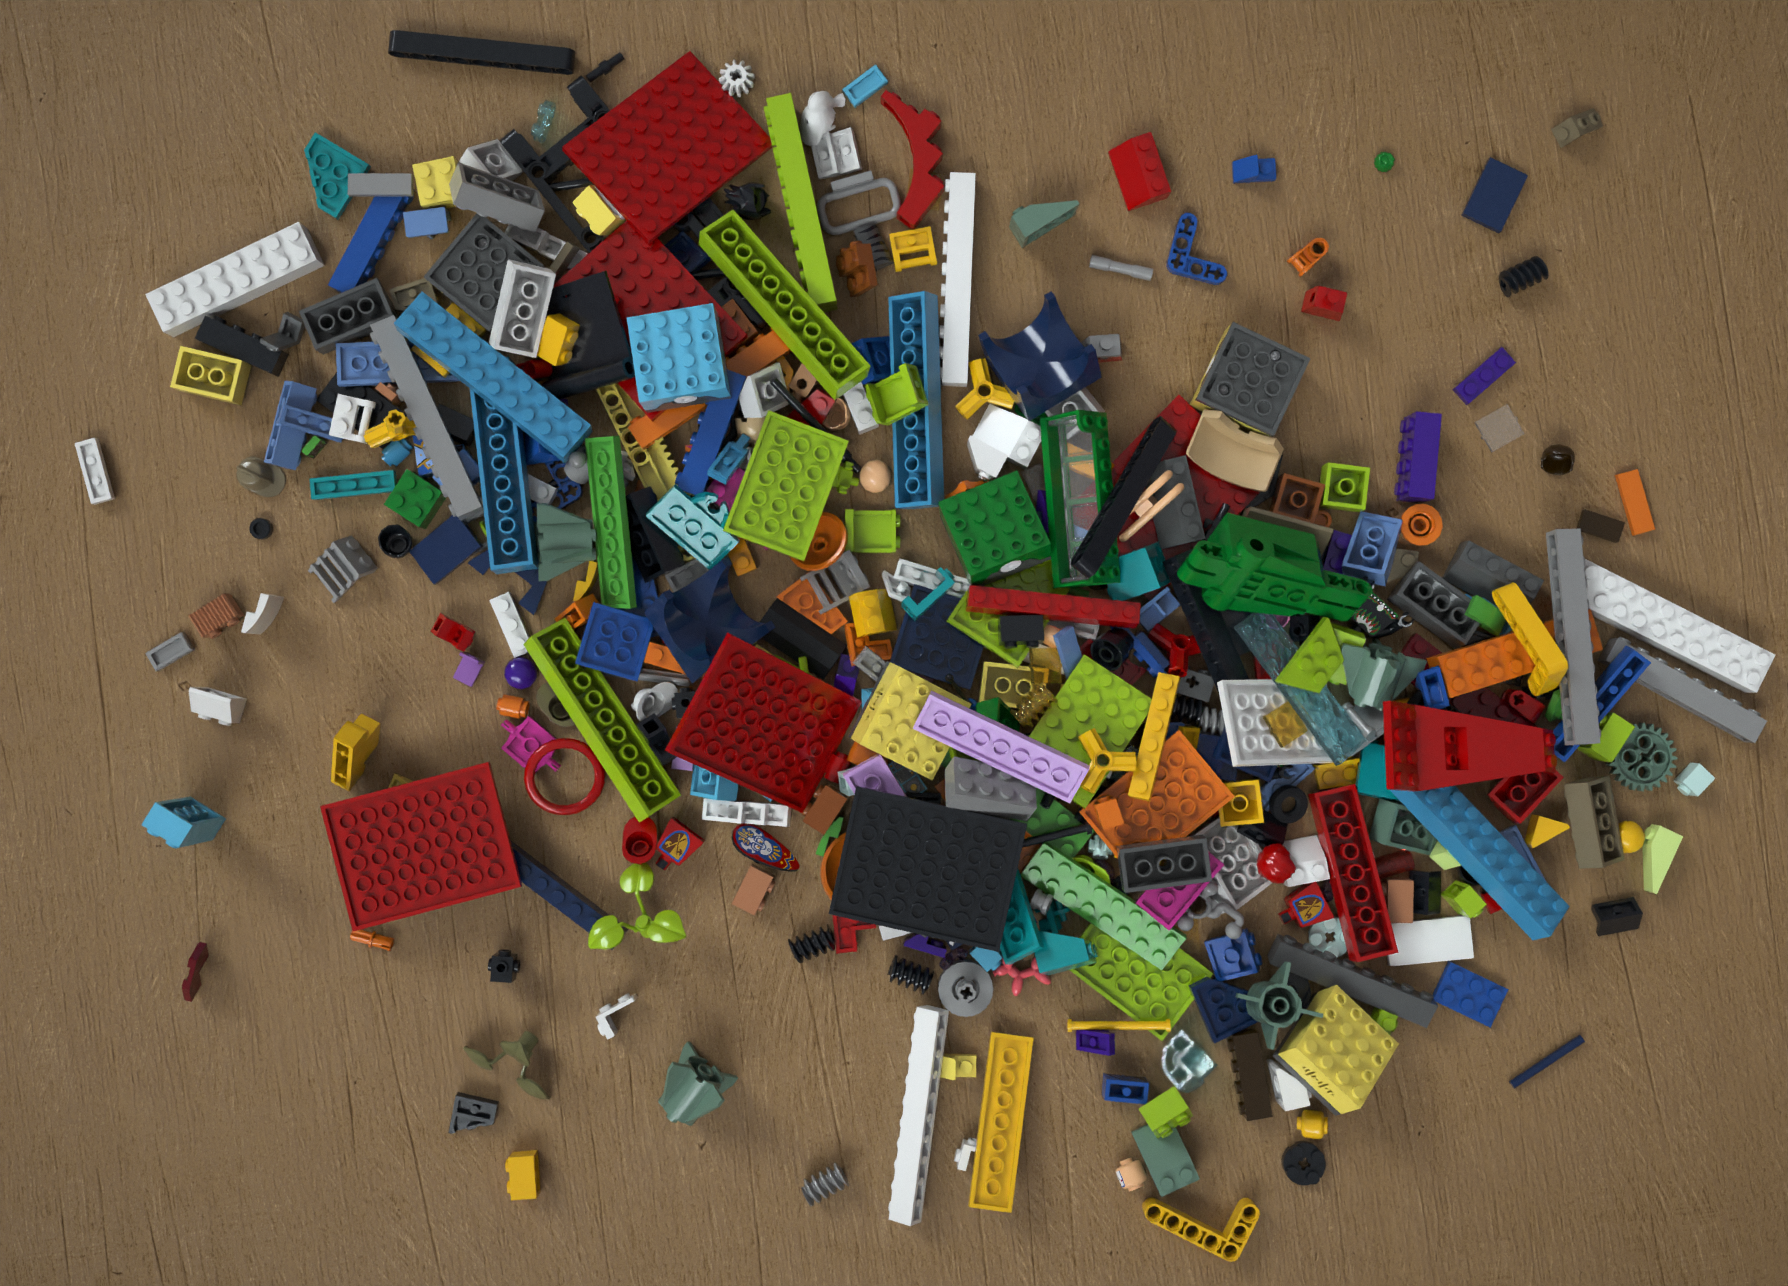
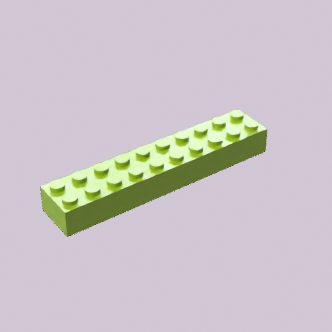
M787 93L766 98L768 106L763 107L767 125L770 126L768 130L772 146H777L773 147L776 166H781L777 168L781 187L785 186L782 189L785 207H790V209H786L790 228L794 227V230H791L794 248L799 247V250L795 251L799 269L803 268L804 270L800 271L803 289L808 288L806 293L823 312L837 310L835 291L792 95Z
M734 209L700 231V247L834 400L868 376L870 364Z
M563 618L532 635L523 645L640 823L680 797L681 794L601 671L575 664L581 641L567 619Z

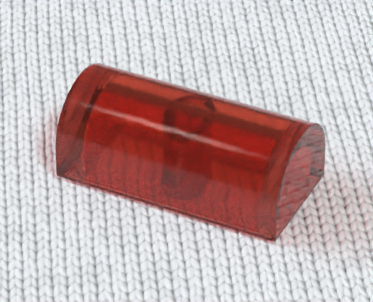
M1402 849L1374 858L1380 879L1415 869L1414 860L1409 850Z

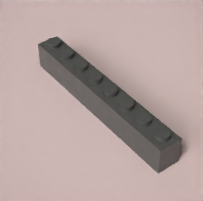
M1277 934L1267 954L1270 964L1280 968L1284 962H1290L1291 973L1328 988L1337 984L1348 996L1425 1028L1428 1027L1438 1008L1434 996L1426 991H1416L1407 983L1399 984L1387 975L1380 976L1375 974L1368 967L1360 968L1348 959H1338L1329 951L1321 952L1316 950L1315 946L1309 943H1299L1290 935L1282 936Z

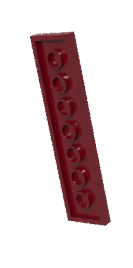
M1417 633L1412 634L1401 650V653L1405 656L1426 661V658L1442 654L1441 651ZM1428 662L1426 663L1424 670L1430 669ZM1416 678L1411 682V684L1414 685V686H1415ZM1487 687L1448 698L1449 703L1464 714L1537 727L1527 718L1519 715L1517 710Z

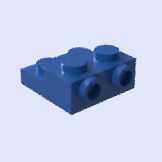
M890 336L861 338L851 343L870 364L868 376L862 380V384L878 383L891 376Z
M1248 928L1242 929V934L1237 939H1230L1227 935L1204 941L1216 980L1225 981L1258 973L1260 965L1263 964L1260 953H1255L1253 945H1256L1253 932H1248Z

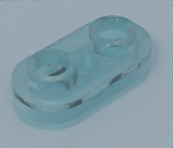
M545 100L544 103L539 105L537 112L539 117L537 123H534L531 129L534 141L542 144L545 142L555 114V103Z

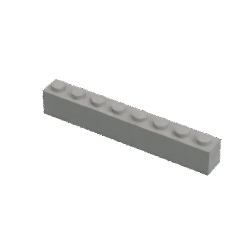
M1623 637L1608 640L1597 661L1609 666L1627 645L1651 662L1635 682L1741 741L1756 743L1767 720L1760 717L1761 714L1759 712L1741 707V702L1723 697V692L1705 687L1703 681L1687 677L1685 671L1667 666V661L1649 656V651L1631 646V642Z

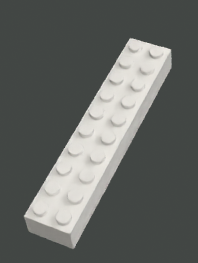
M1585 559L1587 599L1589 600V609H1591L1593 617L1744 693L1758 692L1775 654Z

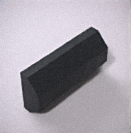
M778 598L760 621V623L772 621L776 627L763 638L766 642L798 663L799 657L806 656L809 671L823 680L847 646Z

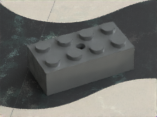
M1204 835L1116 846L1121 885L1125 893L1212 882L1207 838ZM1166 859V864L1160 866V861Z

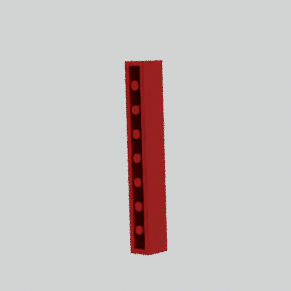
M970 585L967 590V612L1005 616L1043 615L1044 620L1135 629L1140 620L1141 603L974 585Z

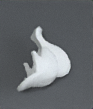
M817 91L809 97L808 105L801 115L799 129L801 140L806 145L817 146L825 133L836 128L835 125H832L836 114L833 107L845 106L846 99L843 93L833 98L827 91Z

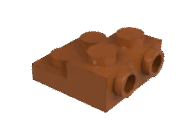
M862 241L849 243L850 247L840 249V254L836 256V267L839 271V277H847V288L850 292V297H858L878 285L871 243L862 244Z

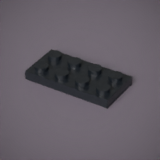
M337 372L316 400L333 413L338 394L376 402V407L372 410L368 429L383 423V420L391 410L396 409L407 417L405 412L369 386L339 387L337 385ZM360 406L355 424L357 431L360 428L364 410L363 406ZM392 441L387 442L379 447L384 449Z

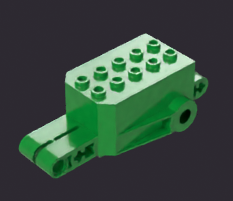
M1226 513L1207 541L1201 540L1195 545L1177 570V575L1182 582L1202 587L1203 600L1208 606L1217 611L1230 609L1283 616L1304 615L1306 612L1346 622L1352 618L1373 593L1371 585L1365 580L1323 570L1319 543L1315 534L1231 513Z

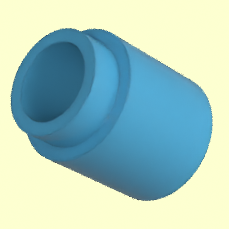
M405 438L392 441L381 451L383 453L381 458L389 466L395 465L397 467L411 454V450L414 447Z

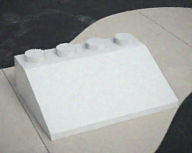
M1218 816L1197 827L1186 837L1204 835L1207 838L1208 851L1224 863V866L1213 878L1219 887L1218 892L1211 897L1218 904L1221 902L1227 903L1238 910L1272 884V882L1258 873L1257 858L1259 852L1262 851L1259 844L1238 833V825L1221 827L1220 817Z

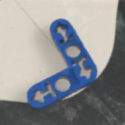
M1185 213L1177 222L1166 262L1167 270L1175 275L1212 285H1219L1227 277V271L1224 266L1189 256L1198 221L1194 214ZM1189 219L1190 224L1193 225L1189 226L1186 233H1182L1185 228V224L1182 222ZM1177 239H1185L1188 243L1187 247L1184 249L1178 248L1176 245ZM1177 253L1181 254L1179 264H1182V266L1174 268V264L1171 262H1174ZM1199 264L1202 267V273L1198 275L1192 273L1191 266ZM1207 267H1210L1208 272L1214 273L1216 270H1219V274L1222 275V277H1219L1216 280L1214 279L1215 275L1208 273L1207 276L1204 277V274L1207 271Z
M553 461L545 462V465L559 486L556 496L560 498L561 502L557 508L564 509L579 500L583 495L581 484L572 481L568 476L564 479L557 477L558 469L566 464L559 463L555 465ZM570 486L574 488L578 487V490H576L577 495L573 496L572 494L566 496L568 501L565 502V499L560 494V492L563 491V494H567L568 492H570ZM536 501L531 504V505H532V514L534 513V510H533V509H534L535 507L537 508V503H538V502H536ZM533 516L534 522H537V516Z

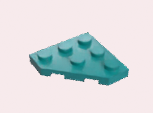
M315 132L304 152L308 159L311 181L317 197V205L322 211L339 220L352 199L348 195V173H368L371 166Z

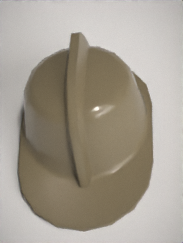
M247 457L236 468L237 480L240 485L258 495L274 497L284 489L286 480L282 470L275 465L264 463V460L261 458Z
M547 682L540 686L537 691L536 700L539 708L548 719L561 727L575 725L549 683Z

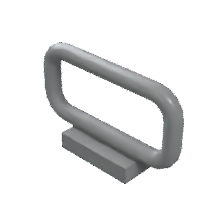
M871 170L831 182L832 192L823 195L817 203V214L823 230L831 235H840L865 225L877 224L895 218L897 211L901 207V199L895 183L887 178L873 180ZM881 186L889 189L893 202V208L890 211L837 227L829 224L825 211V205L828 202Z

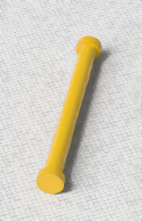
M1166 1019V1021L1067 1020L1068 1032H1072V1030H1166V1032H1171L1170 1019Z

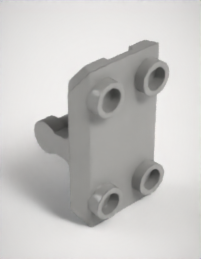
M1347 702L1340 708L1343 714L1334 720L1340 752L1344 758L1355 755L1384 733L1383 711L1377 710L1373 706H1353L1350 702Z

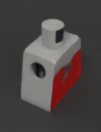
M1119 334L1089 336L1081 342L1084 347L1090 344L1093 345L1096 349L1098 362L1122 361Z

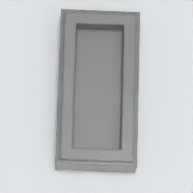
M180 632L145 654L155 671H160L195 649L185 632Z

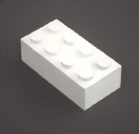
M508 259L489 339V344L494 349L536 358L556 277L552 270Z

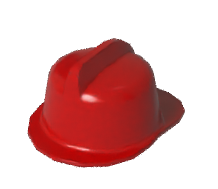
M633 817L624 827L622 853L627 861L642 865V863L649 861L655 854L657 828L654 821L649 817L640 823L636 817Z

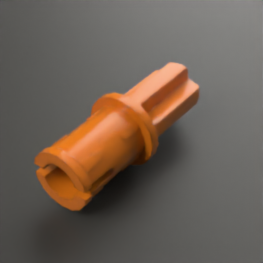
M352 930L350 934V939L353 941L368 944L370 948L373 946L391 951L395 940L394 938L377 934L376 931L371 933L364 930Z

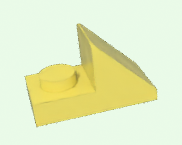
M943 1054L940 1077L950 1080H956V1077H976V1054Z

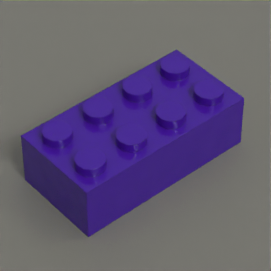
M1416 411L1404 417V420L1401 421L1400 432L1402 433V441L1398 445L1400 462L1396 466V474L1399 477L1398 483L1395 484L1394 494L1397 495L1396 501L1424 503L1434 499L1442 414Z

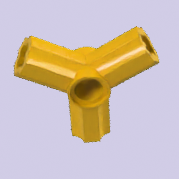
M986 358L968 362L974 389L955 406L958 412L968 420L986 402L1012 410L1014 400L1004 387L991 383ZM981 387H987L990 394L988 396H981L978 390Z
M395 409L389 411L383 423L366 430L364 438L370 448H376L387 442L398 441L415 435L413 428L416 425L413 420L410 421L408 417H405L404 413Z
M1095 728L1078 737L1091 760L1089 771L1080 785L1084 790L1094 794L1107 771L1136 770V752H1109ZM1097 757H1106L1108 760L1107 766H1100L1097 763Z

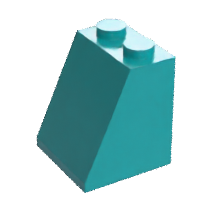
M1159 541L1118 556L1121 583L1107 584V591L1112 600L1124 601L1169 584L1171 581L1162 561H1165V557Z
M1039 931L1044 948L1034 953L1040 974L1052 975L1097 963V947L1095 944L1092 945L1091 941Z

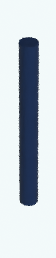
M1578 1035L1510 1080V1085L1515 1089L1585 1042L1584 1039Z

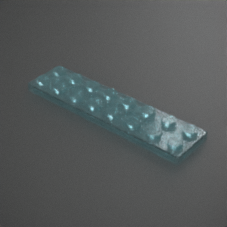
M1252 612L1234 626L1239 636L1336 766L1342 764L1366 742V739L1326 685L1320 693H1314L1275 681L1297 652L1298 647L1273 614Z

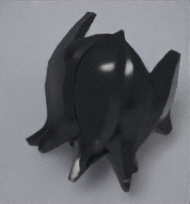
M751 182L737 187L730 184L729 187L732 190L724 189L726 192L725 196L729 199L725 203L733 205L734 211L742 219L756 220L771 213L770 209L765 208L769 197L762 188L765 185Z

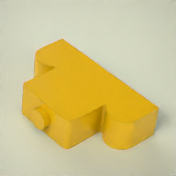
M361 713L354 723L347 721L333 739L332 783L350 792L365 770L366 764L364 762L379 743L381 723Z

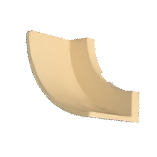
M1203 410L1187 448V456L1199 467L1226 482L1246 489L1266 492L1284 450L1278 439L1252 431L1249 434L1239 430L1240 426L1229 419L1223 411Z

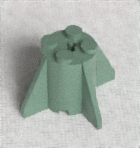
M537 503V522H534L536 546L538 551H540L537 552L539 581H548L586 561L596 560V550L593 548V542H596V532L593 529L592 519L581 518L547 503Z
M1374 637L1368 647L1366 644L1364 647L1343 643L1341 648L1348 692L1355 699L1354 704L1360 707L1373 706L1380 711H1383V701H1393L1417 677V673L1424 670L1427 661L1405 656L1399 651L1398 654L1392 652L1393 648L1382 645L1380 640Z
M1284 962L1269 981L1254 983L1247 995L1236 993L1237 998L1246 1000L1248 1014L1254 1020L1261 1023L1267 1048L1272 1050L1275 1047L1278 1028H1285L1296 1022L1301 1013L1323 1018L1322 1013L1302 1009L1300 997L1293 987L1287 985L1291 967L1290 962Z
M688 1041L682 1049L679 1062H672L668 1067L664 1092L658 1102L667 1112L666 1117L671 1122L677 1123L679 1121L692 1126L698 1118L722 1105L725 1101L722 1093L733 1086L738 1077L737 1075L720 1072L715 1065L712 1068L706 1064L708 1060L699 1057L691 1042Z

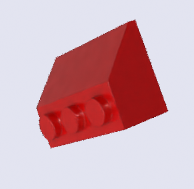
M1151 132L1133 137L1108 151L1127 211L1168 198L1171 189Z
M1557 770L1556 773L1537 772L1502 778L1487 795L1495 807L1512 823L1521 824L1564 777Z

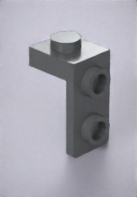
M289 312L283 313L278 332L261 338L260 343L273 352H279L300 344L305 328L303 320Z

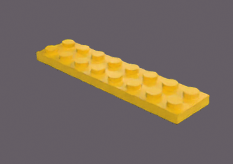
M997 1032L990 1033L968 1206L971 1208L1012 1213L1033 1046L1032 1037Z

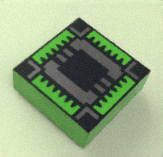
M315 435L304 446L302 452L314 459L327 442Z

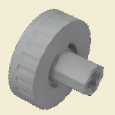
M956 960L947 965L939 977V998L945 1008L952 1014L960 1017L975 1016L985 1010L991 1002L993 996L991 976L989 972H986L974 960ZM969 987L970 992L964 993L962 990Z

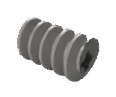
M1203 706L1201 720L1197 728L1202 726L1203 733L1210 728L1211 735H1214L1215 731L1219 730V737H1221L1225 728L1222 710L1217 713L1216 708H1212L1209 711L1208 706Z
M833 1163V1171L826 1167V1175L818 1171V1179L811 1175V1183L803 1179L804 1186L801 1189L810 1206H814V1200L821 1202L822 1196L826 1199L829 1198V1191L832 1194H836L837 1188L844 1190V1183L849 1186L842 1168L836 1163Z

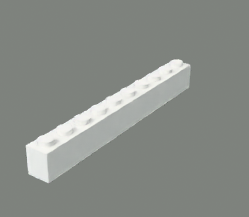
M950 172V179L945 180V192H949V200H945L944 213H948V221H944L943 234H947V242H943V255H947L946 263H942V275L946 276L945 284L941 283V296H945V304L940 306V317H944V325H940L939 338H943V346H939L940 359H942V367H940L941 386L967 387L976 173Z
M930 1005L919 1006L914 1013L915 1024L911 1035V1053L908 1057L909 1069L905 1079L906 1091L902 1101L903 1114L900 1119V1137L897 1141L898 1152L894 1162V1180L891 1184L892 1197L888 1207L889 1220L908 1226L918 1224L922 1219L949 1010Z

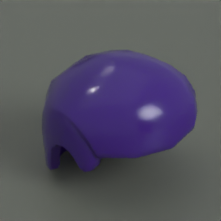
M517 657L510 660L505 666L504 676L507 683L513 688L526 689L531 687L536 681L537 669L532 661L523 657Z

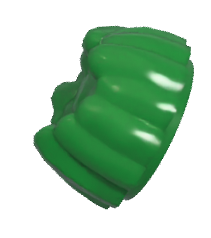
M1381 152L1374 159L1375 168L1381 172L1391 170L1395 162L1394 156L1387 152Z

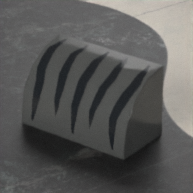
M876 224L865 225L854 230L856 241H862V244L871 243L875 271L894 263Z

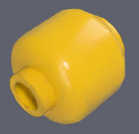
M1304 1110L1301 1117L1297 1116V1130H1301V1134L1305 1138L1322 1139L1324 1134H1328V1117H1325L1322 1111Z

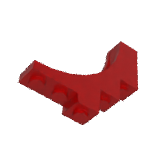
M885 90L881 95V104L895 117L903 128L913 157L912 183L906 199L897 211V220L913 230L944 192L943 181L935 175L931 176L932 172L942 161L943 153L938 145L929 143L940 130L941 120L934 111L929 112L925 108L919 115L917 109L912 105L907 106L903 103L899 95Z

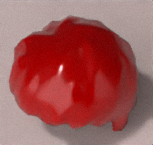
M1279 843L1271 844L1264 847L1258 854V873L1272 883L1282 884L1295 873L1296 867L1290 858L1291 854L1285 846Z

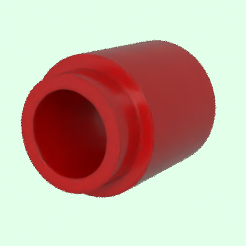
M839 751L837 754L832 753L824 771L826 773L824 778L839 784L837 772L848 769L851 764L847 760L848 755Z

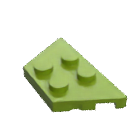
M1322 617L1275 681L1277 683L1314 693L1321 692L1344 661L1328 617Z

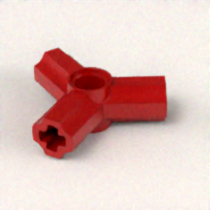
M1158 623L1148 635L1151 641L1167 651L1170 662L1168 674L1180 676V678L1186 677L1188 656L1201 653L1194 635H1175Z

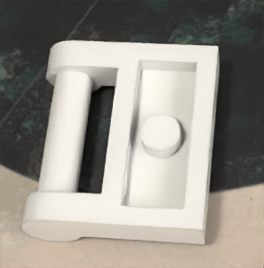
M338 394L329 435L367 444L364 435L365 431L369 428L372 410L375 409L376 402ZM363 406L364 410L358 435H355L353 433L359 407Z

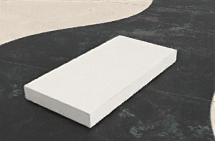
M1466 916L1413 920V923H1391L1399 953L1387 955L1388 966L1474 958L1470 918Z

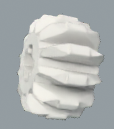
M733 60V65L730 66V64L725 63L726 70H720L722 77L719 78V82L723 84L722 89L724 91L729 90L730 96L737 92V96L740 98L742 91L745 94L749 93L747 87H754L752 80L755 79L754 73H751L752 68L750 65L745 67L743 60L737 65L736 60Z

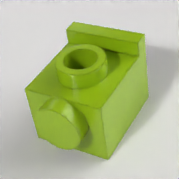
M1374 1007L1370 1017L1390 1035L1397 1027L1398 1016Z

